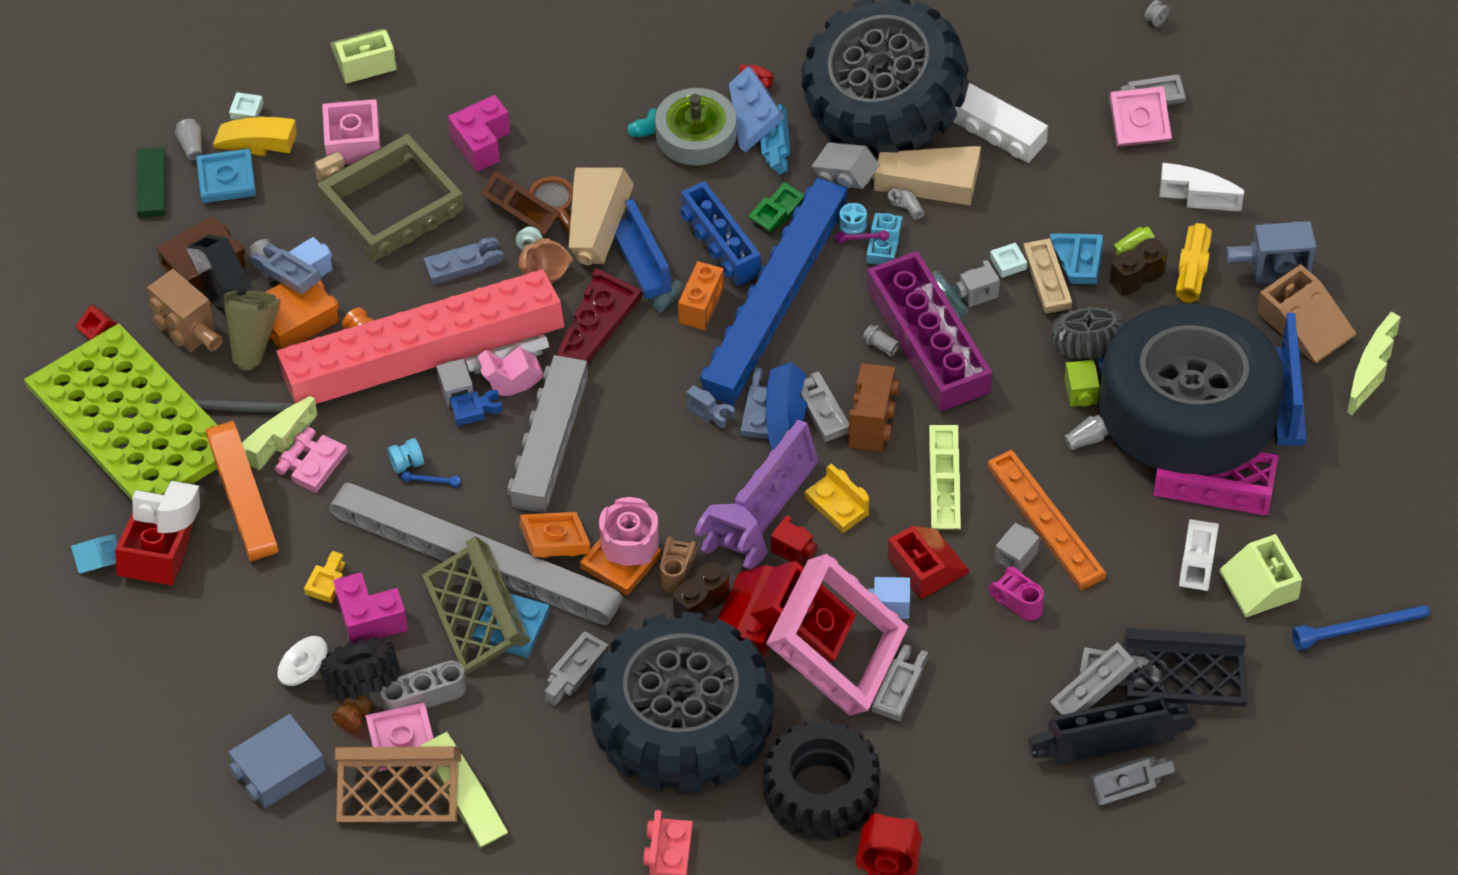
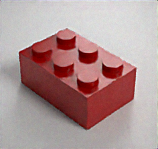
M795 560L772 569L751 612V615L770 632L773 631L804 569ZM820 584L796 634L827 662L835 661L856 613L824 585Z

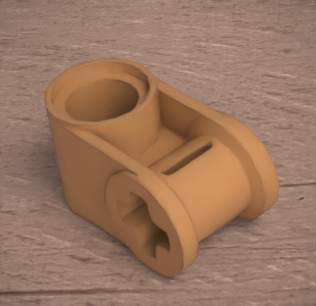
M672 536L667 537L660 562V585L665 592L674 593L680 584L688 580L691 567H693L696 559L697 541L692 540L691 543L674 540Z

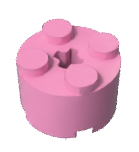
M624 497L615 500V504L609 508H604L599 518L600 540L606 559L609 562L621 565H645L649 563L659 546L658 517L655 510L653 511L648 506V503L642 499Z

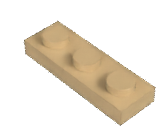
M1050 238L1023 243V252L1044 313L1048 314L1072 309V300Z

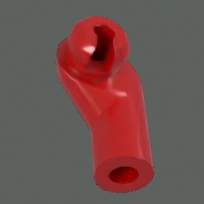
M740 65L739 74L749 66L755 71L766 88L772 87L773 72L760 65Z

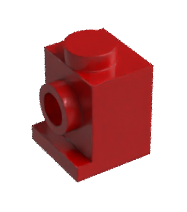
M787 515L771 534V552L789 562L795 560L802 566L806 559H811L817 551L818 544L813 542V535L804 527H797L792 524L791 517Z

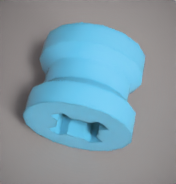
M849 203L841 208L839 223L841 232H845V234H864L866 232L867 211L864 206L857 203Z

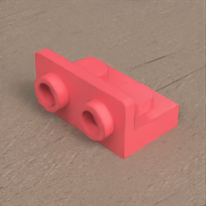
M655 810L654 821L649 820L647 827V839H652L651 847H645L644 866H649V875H687L693 829L692 821L662 819V811Z

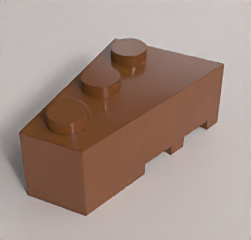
M861 363L856 385L857 391L853 397L854 407L850 409L849 448L883 452L884 442H890L892 425L888 424V419H894L896 402L892 401V396H898L900 379H895V367Z

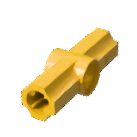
M1196 223L1188 227L1185 248L1181 251L1176 297L1185 303L1199 300L1203 277H1206L1210 255L1208 250L1212 236V230L1206 224Z

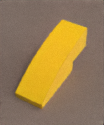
M253 117L226 122L220 125L213 148L230 151L250 149L251 154L265 156L267 150L290 154L297 136L295 119L279 117Z

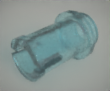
M671 280L672 292L650 299L653 307L658 312L662 313L673 302L681 298L685 286L680 280Z

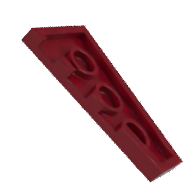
M595 268L592 274V281L584 292L583 301L574 314V321L566 332L557 356L584 360L588 364L642 298V291L598 268Z

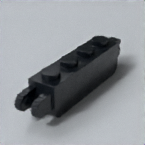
M1156 695L1054 716L1048 722V731L1029 737V751L1033 758L1054 757L1057 764L1071 763L1076 760L1100 757L1105 754L1129 751L1139 747L1173 741L1174 734L1191 730L1196 722L1192 714L1188 713L1190 711L1185 703L1166 704L1162 697Z

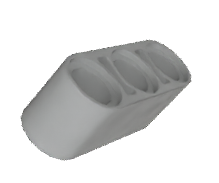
M456 661L443 662L400 676L396 681H391L392 685L389 687H382L380 693L383 711L425 702L427 709L463 696L466 691L464 668Z

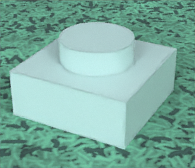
M236 92L229 111L230 119L238 120L259 117L263 106L262 96Z
M1016 243L990 251V259L1001 278L1027 269V261Z

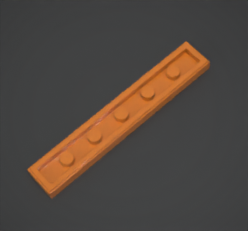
M1012 449L987 461L988 469L1081 591L1106 579L1105 570Z

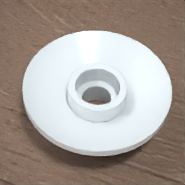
M309 636L293 645L279 664L278 679L286 686H295L315 675L321 666V660L326 657V642L319 636Z

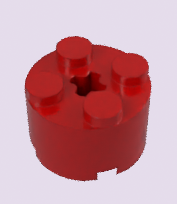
M872 814L861 830L856 856V866L860 872L862 867L868 872V875H916L922 846V835L918 830V823L912 819L902 820L895 817H886L882 814Z

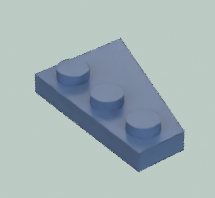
M749 66L729 83L732 105L736 112L739 148L745 153L786 118L755 71Z

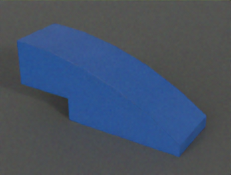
M792 362L770 370L766 396V420L771 451L777 447L784 438L785 433L792 428L797 420H804L808 404L800 397L806 374Z

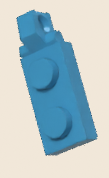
M782 104L778 105L786 118L760 139L762 155L766 158L770 168H773L778 175L788 171L786 156L790 155L787 110Z

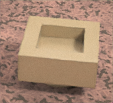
M339 151L314 162L318 182L345 168L344 158Z

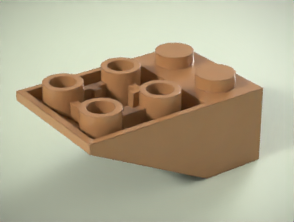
M1301 264L1260 292L1257 314L1283 336L1287 313H1295L1299 351L1314 364H1317L1356 336V332L1321 281Z

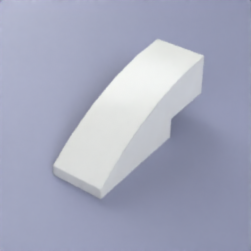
M1162 164L1160 197L1187 199L1186 207L1228 211L1242 210L1244 190L1232 182L1200 169L1177 164Z

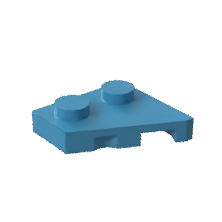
M1051 233L1050 239L1069 283L1097 284L1104 247L1103 234Z

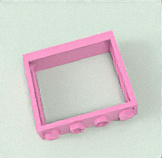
M824 554L807 561L766 644L851 716L869 710L906 633L908 625L895 612L879 601L875 594L869 592L861 585L855 576L843 569L836 559L828 554ZM822 580L828 583L883 632L858 687L851 683L796 634Z

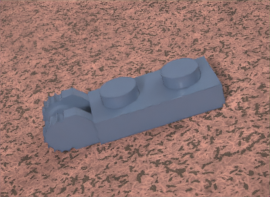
M489 237L488 239H481L477 244L474 243L425 257L423 260L431 283L435 285L483 271L485 268L503 262L505 257L503 252L498 250L499 242L497 238Z
M267 244L263 247L264 254L269 259L257 253L250 258V261L257 270L259 269L262 273L268 274L301 295L322 279L319 270L289 252L272 246V244Z
M755 368L753 382L749 387L744 411L741 436L769 440L766 420L767 387L760 386L763 377L762 368Z

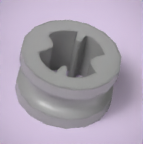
M1155 0L1147 8L1144 18L1148 22L1152 21V24L1158 27L1166 20L1170 8L1167 5L1162 6L1161 1Z

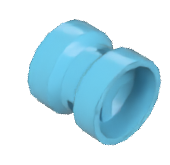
M415 438L406 440L405 444L401 446L395 444L387 447L388 456L396 474L406 471L407 467L410 466L418 467L424 465L423 455Z

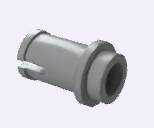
M870 325L863 334V339L866 340L868 346L872 344L889 357H892L899 348L900 341L881 331L879 325Z

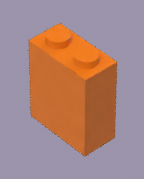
M321 280L302 295L283 283L265 292L275 295L276 300H281L270 335V339L279 350L302 343L339 322L337 312L340 309L339 304L332 294L328 295L325 292Z

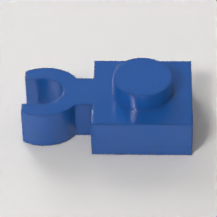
M498 390L488 391L482 397L478 396L477 391L450 397V405L457 426L485 420L484 413L486 412L490 414L502 412V402L491 403L492 401L499 400Z

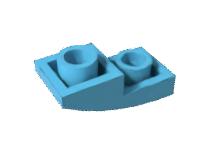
M875 213L871 233H880V231L886 230L889 233V238L886 241L870 239L866 263L880 265L895 259L902 216L889 213Z

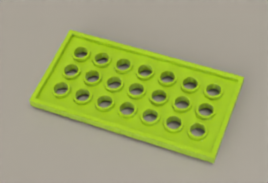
M119 323L24 379L26 387L131 500L136 490L164 495L171 481L193 484L217 469L205 429L217 426V424ZM109 354H117L113 358L106 357ZM86 368H93L89 372L82 371ZM124 369H132L128 373L121 372ZM62 382H69L65 386L59 385ZM101 383H108L102 388L97 386ZM146 384V386L141 389L136 388L137 385ZM84 397L79 402L73 401L75 398ZM117 398H121V399H122V400H121L120 402H118V403L111 402L112 400L117 399ZM162 399L157 404L150 403L153 400ZM91 413H98L95 417L88 416ZM130 414H137L134 418H127ZM169 415H176V417L171 420L165 419ZM107 428H113L109 433L102 432ZM148 429L152 430V431H151L150 433H148V434H143V433H141V432L144 431V430H148ZM184 431H191V433L186 436L180 434ZM121 444H128V446L123 449L116 448ZM161 445H166V446H167V447H166L165 449H163V450L156 449L157 447H159V446H161ZM198 447H207L201 452L195 450ZM136 460H143V462L138 465L131 464ZM182 461L178 466L171 465L173 462ZM151 476H158L154 481L146 480Z

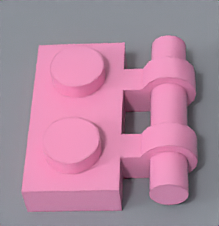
M306 427L302 433H298L293 439L294 444L288 451H284L279 457V463L275 467V471L280 475H284L288 469L294 471L291 475L293 483L317 493L348 452L346 445L325 435H322L317 443L312 441L311 439L316 432L311 427ZM305 451L308 454L303 461L297 459L300 453Z

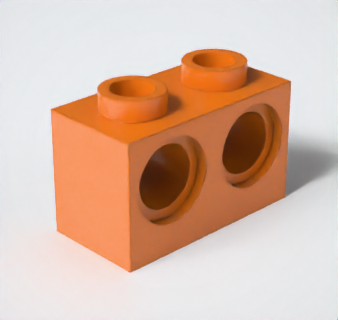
M697 261L678 302L680 324L706 330L724 290V268Z

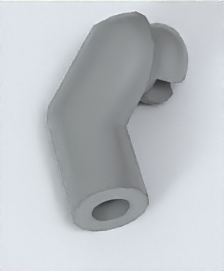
M897 188L889 191L888 200L893 206L907 209L913 220H919L924 216L925 213L912 192Z

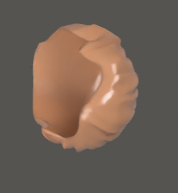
M548 238L537 239L535 243H530L522 249L518 267L523 275L543 269L550 283L553 284L563 277L569 264L573 261V257L561 244Z

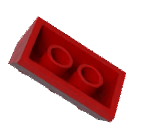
M768 565L738 573L718 619L730 624L741 632V641L747 638L751 640L764 658L770 648L766 643L772 632L755 619L751 612L774 568Z

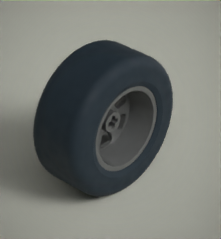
M1190 303L1157 307L1128 321L1110 341L1104 356L1099 395L1101 418L1104 421L1106 430L1115 443L1132 458L1151 468L1204 476L1227 472L1252 460L1269 443L1278 421L1284 385L1283 366L1276 348L1268 337L1250 321L1235 313L1214 306ZM1164 390H1169V391H1171L1172 395L1169 394V393H1167V392L1164 391Z

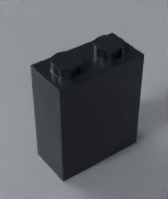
M208 234L186 247L214 306L224 308L223 300L227 292L238 290L237 296L246 295V290L254 291L227 237Z

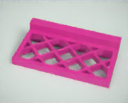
M1260 452L1252 460L1235 469L1208 476L1177 473L1157 468L1153 496L1268 516L1279 455ZM1258 462L1271 464V467L1261 471L1255 464ZM1248 468L1253 475L1244 478L1238 471ZM1232 475L1237 481L1226 480L1223 478ZM1260 480L1265 486L1255 485L1252 483Z

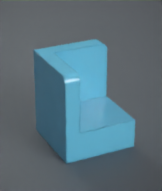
M112 534L72 545L71 548L78 572L84 573L116 564L115 549L118 544L116 535Z

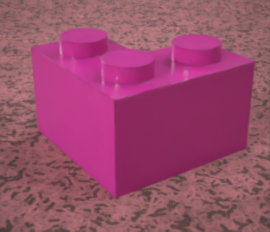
M496 95L448 116L450 138L475 172L500 162L497 139L509 134L510 127L508 111Z
M362 572L333 580L336 600L349 642L356 643L358 639L363 638L366 641L370 637L379 639L408 631L405 609L398 588L369 595Z

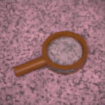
M549 176L537 180L530 187L529 192L561 212L558 219L570 236L571 218L568 213L572 209L573 186L561 177Z

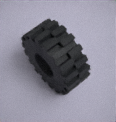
M370 637L366 641L363 638L358 639L356 643L348 642L344 647L339 646L335 648V652L327 653V657L321 660L322 663H320L329 694H332V697L335 698L340 696V699H346L348 696L354 699L358 695L365 697L373 691L377 693L382 690V687L392 685L391 681H396L401 674L394 646L390 640L386 641L385 638L377 640L376 637Z

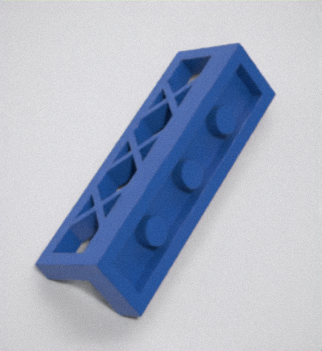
M634 200L625 201L627 218L620 220L614 236L623 257L645 299L672 292L669 266Z

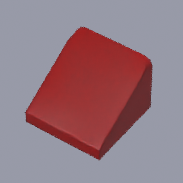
M91 304L75 327L91 340L118 323L104 310Z

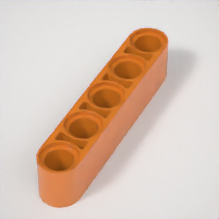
M234 421L205 429L210 449L250 562L279 553Z

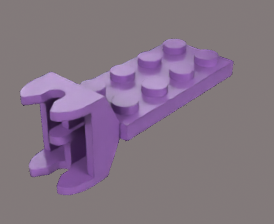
M797 420L792 428L785 433L784 438L770 452L762 466L754 472L750 481L738 492L735 504H715L707 508L695 529V535L703 536L709 531L708 536L703 541L701 552L709 554L719 545L747 555L743 567L749 570L755 568L768 553L762 536L763 532L819 462L808 423Z

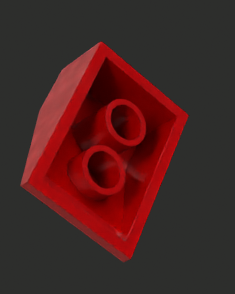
M132 513L115 549L116 576L173 586L182 567L194 521L183 530L172 533H159L157 524L133 520Z

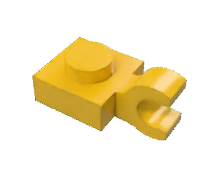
M332 551L325 567L315 566L304 587L305 595L329 603L333 602L336 596L333 580L343 577L341 572L346 564L344 561H341L344 556L343 554Z

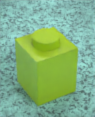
M1094 360L1066 362L1064 381L1070 407L1098 404L1100 385Z

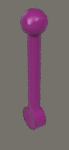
M882 230L880 233L845 234V232H839L835 235L838 243L857 239H880L886 241L889 238V233L886 230Z

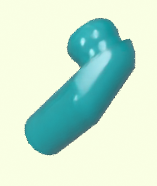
M649 109L645 119L635 120L633 123H630L627 127L628 134L631 137L653 135L656 131L655 116L657 109Z

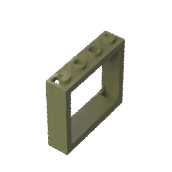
M408 133L317 184L320 202L373 262L386 255L388 256L394 250L411 243L415 238L434 230L438 225L451 218H455L456 215L465 211L463 193ZM412 160L444 196L373 236L341 199Z

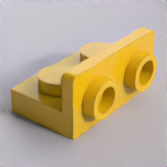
M833 464L826 467L825 477L805 491L804 498L842 533L869 515V496L863 488L854 485L848 475L843 470H838Z

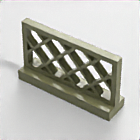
M476 536L466 541L467 547L422 575L457 659L463 666L464 673L469 674L515 645L522 647L530 642V638L489 545ZM469 557L472 564L468 575L459 573L458 569L461 561ZM442 573L449 574L444 589L436 588L433 579ZM456 576L466 579L461 594L451 592ZM473 581L480 582L482 585L478 599L468 596ZM449 596L459 598L454 614L447 612L445 609ZM466 600L476 603L472 618L461 616ZM484 605L491 607L493 611L489 623L479 621ZM459 620L469 622L464 638L458 637L455 632ZM476 625L487 627L482 643L471 640ZM494 629L501 631L505 638V641L497 646L489 645ZM469 645L480 647L477 658L468 663L466 654Z

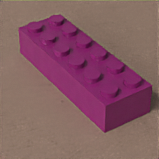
M915 251L867 269V291L895 338L900 341L901 348L939 411H944L991 393V369L920 253Z

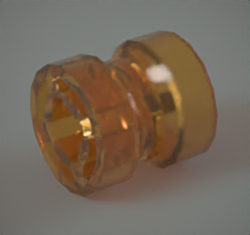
M358 695L354 699L348 696L346 699H343L344 704L335 709L332 713V719L339 727L351 733L358 730L362 724L361 719L369 715L373 709L370 700L367 697H363V695Z

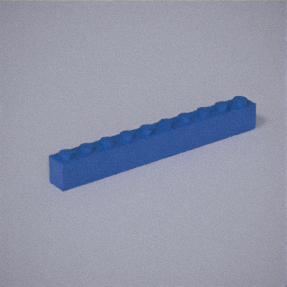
M817 178L813 186L806 189L801 207L797 206L795 208L790 226L786 225L784 227L779 245H774L772 248L770 261L767 266L763 265L761 267L758 282L749 288L747 301L744 306L740 305L737 309L735 322L732 326L729 325L726 328L723 343L721 346H716L712 354V362L709 367L705 366L701 372L700 382L702 383V390L711 393L716 400L732 406L736 403L840 218V210L847 204L846 187Z

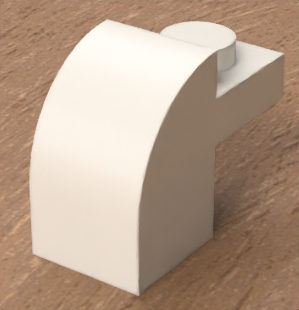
M171 481L164 495L136 490L132 497L133 520L157 524L159 533H172L185 529L194 521L200 509L199 486Z
M1189 520L1179 586L1208 591L1219 524Z

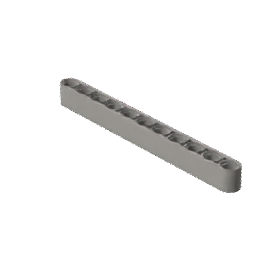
M344 483L329 505L330 512L336 518L443 562L467 547L466 541L476 536L489 545L508 588L600 625H609L623 602L622 595L609 586L539 558L532 557V555L351 483ZM468 557L461 561L459 568L469 572L472 564L470 558Z

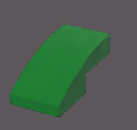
M784 182L770 199L765 197L748 217L771 233L793 216L797 206L801 207L804 194Z

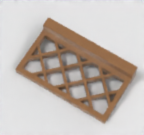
M455 746L335 748V760L338 761L336 822H457L459 762H461L462 749ZM381 767H387L394 776L382 788L372 776ZM393 767L402 768L397 772ZM410 767H417L424 776L411 787L401 776ZM423 767L432 768L428 772H426V770ZM439 767H450V779L441 787L431 775ZM346 768H358L364 774V777L353 788L346 781ZM364 768L372 769L369 772H367ZM369 780L379 792L366 803L357 791ZM399 780L409 791L396 803L386 791ZM429 780L438 791L426 803L416 791ZM449 787H450V796H449V795L447 794V792H446V790H447ZM354 795L364 807L355 816H345V803ZM383 795L393 807L385 815H378L371 807ZM413 795L423 807L415 815H408L401 806ZM441 795L449 801V815H438L430 807ZM397 810L401 813V815H393V814H394ZM426 810H428V811L431 813V815H422V814H423ZM367 811H369L373 816H363V815H364Z

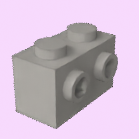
M827 143L811 167L818 175L817 178L846 188L863 189L880 164L867 146Z

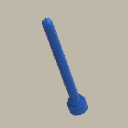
M1423 605L1316 629L1306 625L1292 628V639L1298 651L1309 649L1313 644H1316L1317 640L1427 617L1430 614V609L1428 606Z

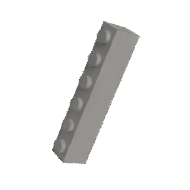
M554 355L551 366H546L544 372L545 385L544 388H539L536 403L538 407L537 410H532L529 426L531 429L523 437L522 449L524 451L522 456L518 455L516 458L515 479L511 478L508 484L507 495L511 496L512 508L546 513L588 380L587 361Z

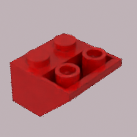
M911 526L888 539V560L903 578H910V587L920 600L969 573L967 566L937 529Z

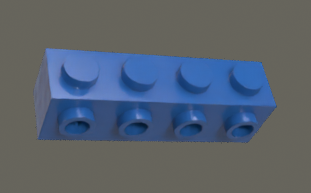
M703 181L682 191V207L679 209L681 217L686 223L689 222L697 239L699 241L703 240L706 244L711 258L717 259L721 264V268H724V275L727 278H731L736 286L758 277L761 269V254L708 184Z

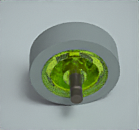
M688 88L677 91L664 99L656 112L655 124L658 146L666 156L676 162L686 165L713 163L727 155L735 144L737 136L735 109L726 97L716 91L705 88Z

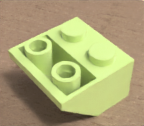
M380 29L331 42V48L345 84L396 70L394 48L386 30Z
M1276 534L1249 543L1220 568L1219 572L1245 618L1299 599L1302 578Z

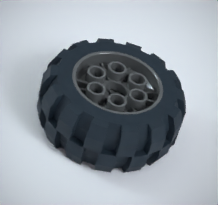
M861 0L854 2L855 8L845 14L839 10L825 23L826 31L823 34L816 32L807 49V60L804 61L802 66V87L806 94L805 100L812 117L816 119L819 129L834 143L867 146L870 152L877 151L878 156L880 152L898 153V151L912 146L914 150H919L932 143L931 135L939 130L944 133L958 114L955 107H962L969 86L967 79L969 68L959 36L952 24L941 17L940 12L920 1H917L913 6L910 0H885L882 2ZM871 93H873V99H868Z
M682 612V618L666 619L664 613L646 618L643 621V628L637 631L630 626L610 643L611 652L605 651L600 656L592 673V687L589 690L592 731L598 747L607 753L608 761L628 778L634 773L638 774L639 784L660 792H663L664 786L679 787V794L701 792L702 784L712 781L718 787L739 775V764L745 767L751 765L765 747V737L772 730L774 716L772 674L766 669V659L755 644L748 638L741 641V632L720 619L715 624L705 622V616L701 613ZM681 684L680 687H676L674 689L671 688L674 685ZM650 705H651V707L647 708L646 710H644V711H642V712H639V711L637 710L638 708H642V707H646V706H650ZM707 709H710L719 714L716 717H714L709 711H707ZM675 722H676V726H677V727H682V728H673Z

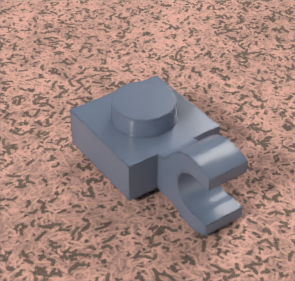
M693 385L686 392L687 409L708 423L713 420L718 427L725 428L726 419L721 416L728 415L732 419L735 418V409L728 404L717 405L716 399L708 391H702Z

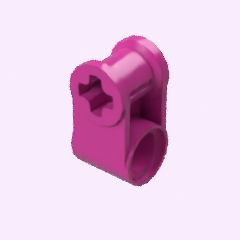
M1010 566L1005 569L1004 575L997 582H992L988 586L989 593L994 600L1012 610L1022 619L1033 621L1040 618L1043 614L1044 592L1042 587L1024 576L1015 567Z

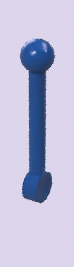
M404 471L401 474V479L404 482L417 480L449 484L452 488H458L461 484L460 477L456 475L450 478L414 475L409 471Z

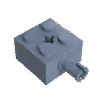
M1311 221L1255 225L1253 242L1250 246L1226 247L1227 264L1250 262L1255 286L1271 285L1300 264L1312 273L1316 244Z

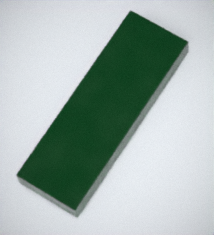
M164 147L137 149L136 212L138 218L165 216L166 153Z

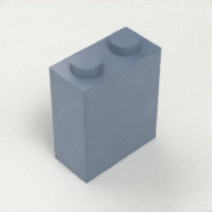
M290 714L228 751L231 764L228 765L230 772L237 781L243 780L249 797L254 802L258 800L264 808L269 807L326 771L323 754Z

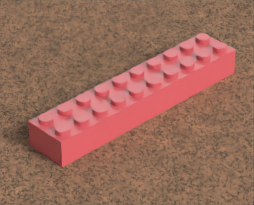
M541 269L276 351L282 377L294 404L309 396L315 398V403L318 404L425 371L448 361L460 360L480 354L485 350H493L564 328L565 326L561 302L545 271Z

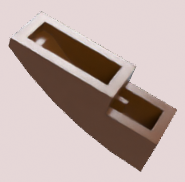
M494 171L481 191L482 195L530 226L538 229L544 235H547L561 213L497 171Z

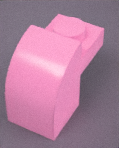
M520 346L504 359L487 350L478 356L482 365L480 369L482 375L490 382L493 390H498V394L501 396H510L526 391L544 378V373L536 356Z

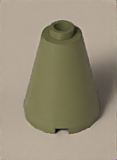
M238 290L225 293L223 301L232 362L238 365V368L241 370H254L255 366H259L262 362L281 300H276V296L260 291L246 290V295L237 296Z

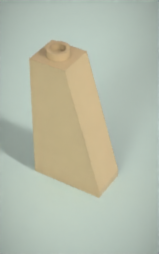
M981 147L898 151V153L880 152L877 161L880 165L870 178L874 179V191L889 193L891 189L897 188L910 191L919 198L971 205L980 166Z
M576 168L569 249L580 264H604L626 207L625 201H628L634 186L633 181L624 168Z

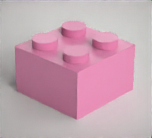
M376 99L322 104L326 157L339 151L344 158V165L353 164L381 148Z

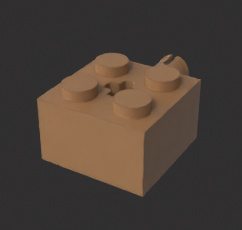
M174 269L170 270L147 287L150 298L148 303L153 312V323L160 331L165 330L177 346H183L190 353L202 344L209 351H215L220 347L223 339L215 331L209 299Z

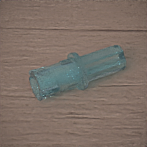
M940 271L932 272L959 319L967 314L968 308L957 296V289L948 284Z

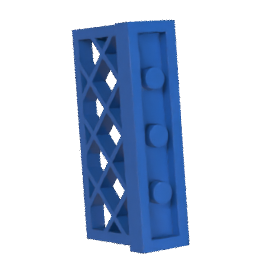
M1287 313L1281 347H1275L1280 356L1284 372L1283 392L1275 428L1276 445L1305 446L1306 427L1296 314Z

